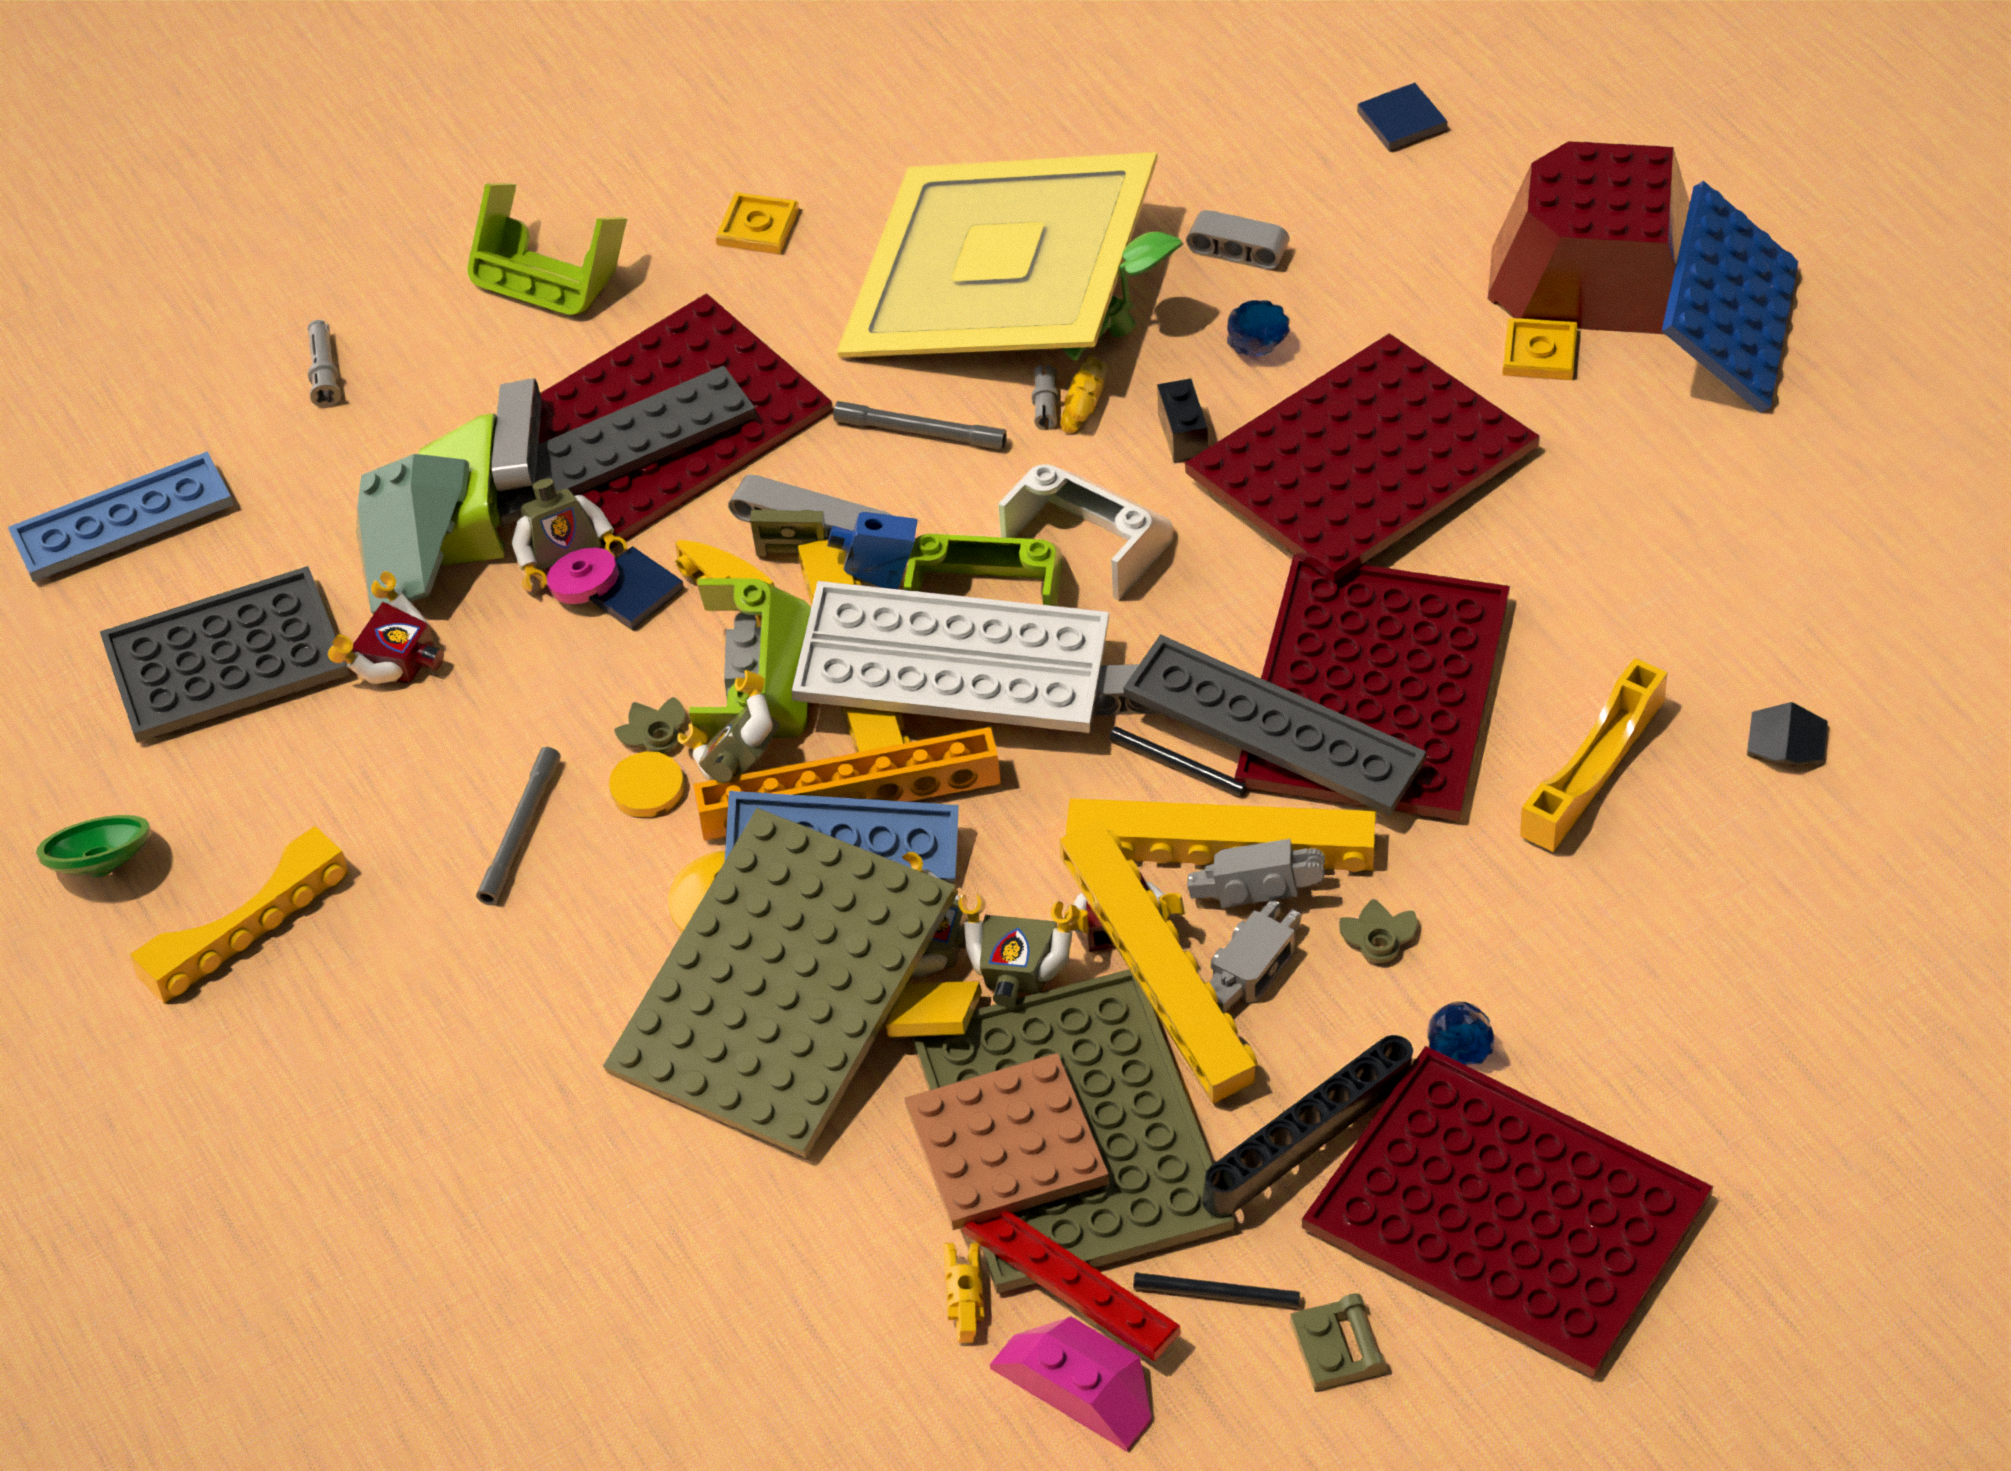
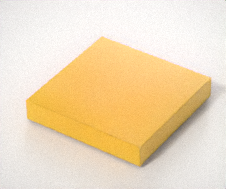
M734 192L715 236L716 245L780 255L798 214L799 202L797 200Z
M1508 318L1502 376L1573 380L1577 322Z
M980 981L906 984L886 1023L888 1036L964 1035L982 994Z

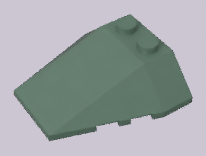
M412 454L361 475L357 504L356 535L372 614L375 613L382 602L389 603L387 598H377L371 592L374 580L378 581L382 587L387 588L386 584L380 579V575L384 571L394 575L396 579L394 590L397 594L402 592L410 602L430 595L444 556L439 550L445 534H452L455 523L451 521V517L456 503H463L466 495L470 463L465 459Z

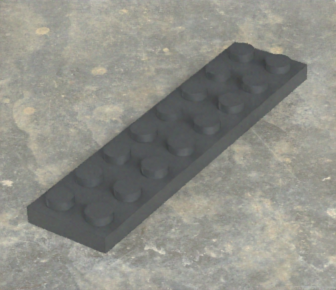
M721 366L538 444L535 482L547 478L552 479L556 491L568 489L576 496L755 419V407L725 366ZM533 485L498 492L497 509L503 527L518 521L522 517L521 507L526 503L536 500Z
M1161 634L1123 687L1124 697L1391 816L1426 761V751Z

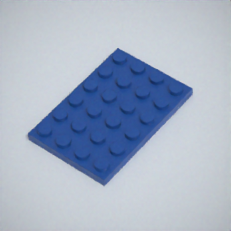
M1703 180L1693 186L1662 332L1761 413L1771 407L1799 261L1795 259L1792 253L1776 243L1767 232L1762 231L1749 220L1744 212L1735 208L1719 191L1714 190Z

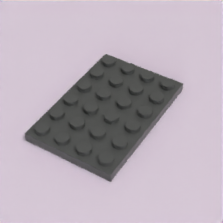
M309 566L99 631L136 743L349 675L345 660L341 663H334L328 657V651L333 645L332 641L335 638V634Z

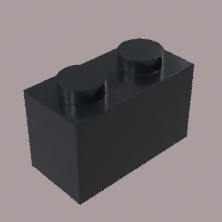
M1192 379L1157 384L1158 416L1173 462L1188 461L1208 448V427Z

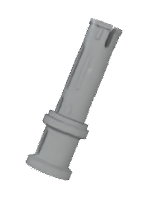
M314 320L310 322L307 328L312 365L307 373L308 380L312 384L309 395L314 405L327 408L336 405L340 401L341 392L340 388L336 385L339 372L338 368L332 363L329 324H325L324 320Z

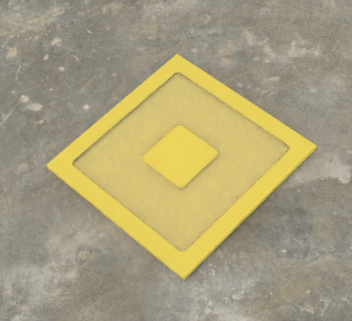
M1157 152L908 167L837 349L838 357L1095 347L1120 274V265L1124 262L1122 253L1130 244L1158 160Z

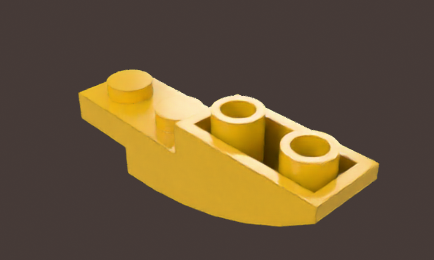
M680 539L675 542L677 552L675 563L678 570L684 577H690L697 584L698 578H755L775 586L774 581L761 570L732 553L689 540ZM756 615L757 627H761L762 615Z

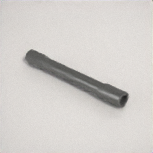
M843 401L836 402L833 413L835 422L881 427L968 442L975 446L999 450L1004 449L1007 439L1006 429L978 424L967 425L873 409L866 405Z
M542 747L530 771L528 783L493 862L487 868L476 893L477 899L483 904L496 905L508 880L509 870L546 786L551 782L561 759L560 753L554 748Z

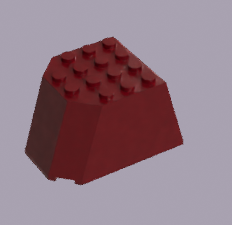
M1568 141L1532 162L1492 246L1488 300L1494 305L1499 303L1513 314V318L1577 322V329L1664 334L1662 327L1690 204L1674 147Z

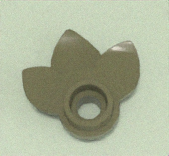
M675 697L667 700L659 710L633 702L628 715L629 724L615 728L614 732L618 740L627 746L645 747L649 752L666 753L674 749L678 744V729L685 722V711L680 701Z
M1371 899L1361 911L1359 919L1342 917L1340 918L1339 928L1344 940L1359 947L1362 955L1367 960L1375 963H1385L1397 956L1400 945L1414 937L1417 929V917L1413 910L1404 911L1392 917L1382 904L1375 899Z

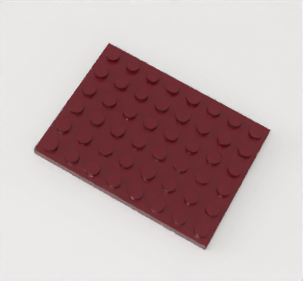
M707 293L540 393L542 407L538 444L721 366H725L755 407V419L578 494L584 496L602 510L614 529L612 533L614 537L623 538L624 541L833 411L832 401ZM603 539L600 540L604 545H606ZM617 542L611 543V544L609 545V549H612L613 547L617 546L619 543H617Z
M1388 333L1185 462V473L1328 579L1336 582L1539 447L1540 435Z
M1293 555L1261 679L1426 751L1425 763L1394 811L1460 821L1509 601L1510 586L1363 564L1336 582H1333L1299 556ZM1241 750L1235 773V781L1245 783L1246 788L1367 806L1254 754Z
M1425 1046L1302 1218V1228L1594 1378L1708 1203L1713 1193V1186Z

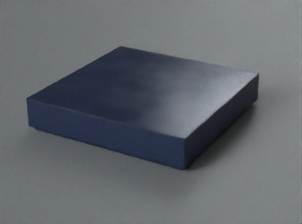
M1416 82L1357 103V113L1388 151L1447 130L1448 121Z
M632 546L615 559L619 576L612 588L604 595L598 596V593L589 596V599L633 630L684 589L683 580Z

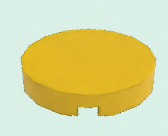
M644 751L626 757L611 771L608 782L611 798L621 812L633 817L648 818L656 816L658 811H662L665 808L666 811L670 810L680 800L684 790V780L680 766L672 757L660 752Z

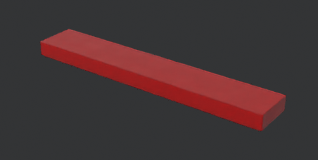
M1002 1212L1000 1217L977 1224L968 1222L961 1228L962 1233L1154 1362L1181 1334V1325L1011 1212Z

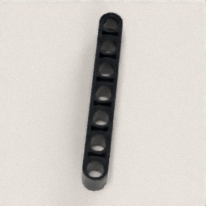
M1388 1035L1382 1038L1211 1165L1206 1171L1202 1203L1205 1210L1218 1217H1226L1235 1213L1390 1096L1411 1066L1413 1046L1410 1041L1399 1035Z

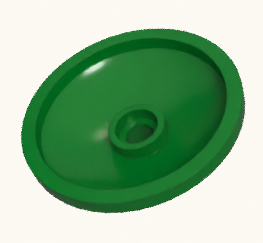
M112 815L99 817L71 825L50 835L40 843L36 853L38 861L53 871L76 876L91 875L92 877H102L112 873L114 868L126 863L146 844L151 830L149 822L139 816Z

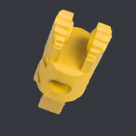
M1091 355L1088 356L1079 371L1075 373L1064 401L1065 409L1060 421L1062 430L1065 433L1070 434L1078 431L1083 420L1085 421L1094 412L1103 389L1107 364Z
M944 1243L947 1320L956 1321L958 1343H974L976 1321L984 1320L980 1244L970 1243V1248L968 1249L969 1264L956 1265L957 1250L955 1249V1243Z

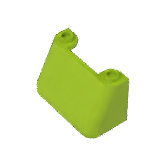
M495 413L479 415L419 449L418 454L465 459L470 463L463 503H456L451 517V521L455 523L452 534H445L439 550L444 554L440 566L504 558L505 544L503 540L499 539L496 531L498 525H501V520L497 509L498 490L496 489L492 474V455L497 417Z

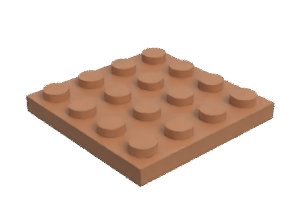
M1058 1053L905 1097L907 1112L953 1231L963 1228V1225L968 1222L977 1224L1000 1217V1213L1005 1211L1014 1213L1109 1184V1174Z

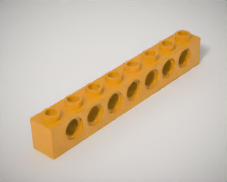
M991 727L736 775L732 776L730 781L725 783L716 780L694 783L693 787L703 840L706 841L726 837L729 791L909 802L998 785L1001 782L999 759Z

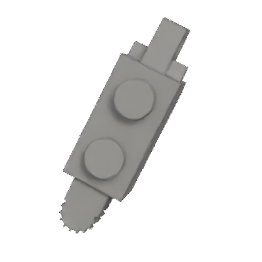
M738 613L734 618V629H726L724 668L726 697L737 677L745 679V670L757 674L759 672L761 627H757L756 615Z
M1291 839L1223 849L1214 855V864L1206 866L1205 870L1188 873L1187 886L1191 899L1207 897L1219 899L1221 908L1298 896L1299 887L1311 886V884L1316 885V883L1323 881L1325 855H1323L1320 849L1317 850L1316 848L1293 851Z
M1272 899L1261 912L1254 910L1246 922L1241 921L1236 926L1232 939L1227 946L1216 951L1210 964L1211 969H1213V978L1210 984L1217 994V1005L1223 1014L1237 1000L1246 1004L1257 1002L1295 954V931L1302 920L1301 913L1292 910L1280 923L1276 921V918L1280 913L1281 903Z

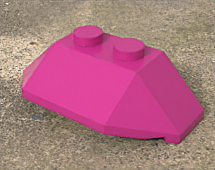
M1072 1316L1014 1334L989 1364L990 1369L1126 1452H1128L1151 1423V1413L1141 1358Z

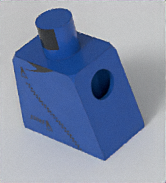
M861 512L858 514L853 531L832 526L827 547L846 551L843 570L847 574L881 588L899 589L915 542L918 519Z

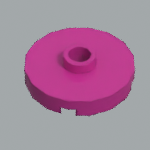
M583 548L570 552L560 558L550 568L547 574V584L554 598L567 604H580L590 601L589 596L598 593V596L607 593L616 583L619 570L614 556L608 550Z

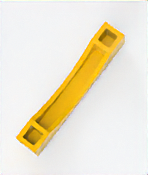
M1633 658L1616 681L1601 714L1579 749L1561 770L1549 779L1540 782L1522 806L1521 837L1552 852L1555 851L1665 702L1668 672L1638 658Z
M316 825L284 847L280 862L271 878L243 906L223 918L203 926L183 931L160 933L131 953L129 956L137 978L163 1004L175 996L184 993L189 986L206 974L215 971L219 965L236 953L245 950L253 941L267 931L276 928L284 919L298 909L307 906L315 897L331 886L337 885L342 878L349 874L343 851Z

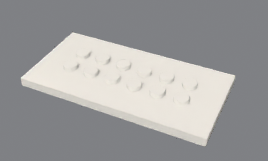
M818 581L792 688V700L1090 733L1109 624V612Z

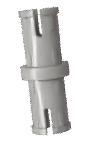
M1045 364L1046 375H1043L1042 365H1039L1034 370L1035 389L1032 391V403L1035 405V426L1038 429L1045 430V419H1048V428L1050 430L1057 424L1056 405L1059 403V392L1056 389V369L1051 365Z

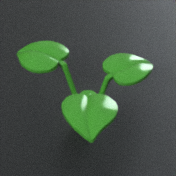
M1148 232L1134 239L1124 249L1122 256L1125 262L1120 265L1123 300L1112 296L1099 336L1106 329H1108L1113 337H1122L1132 331L1135 321L1129 312V309L1133 308V304L1129 297L1127 273L1131 276L1139 275L1156 266L1184 245L1179 238L1162 232ZM1087 347L1062 349L1069 357L1077 361Z

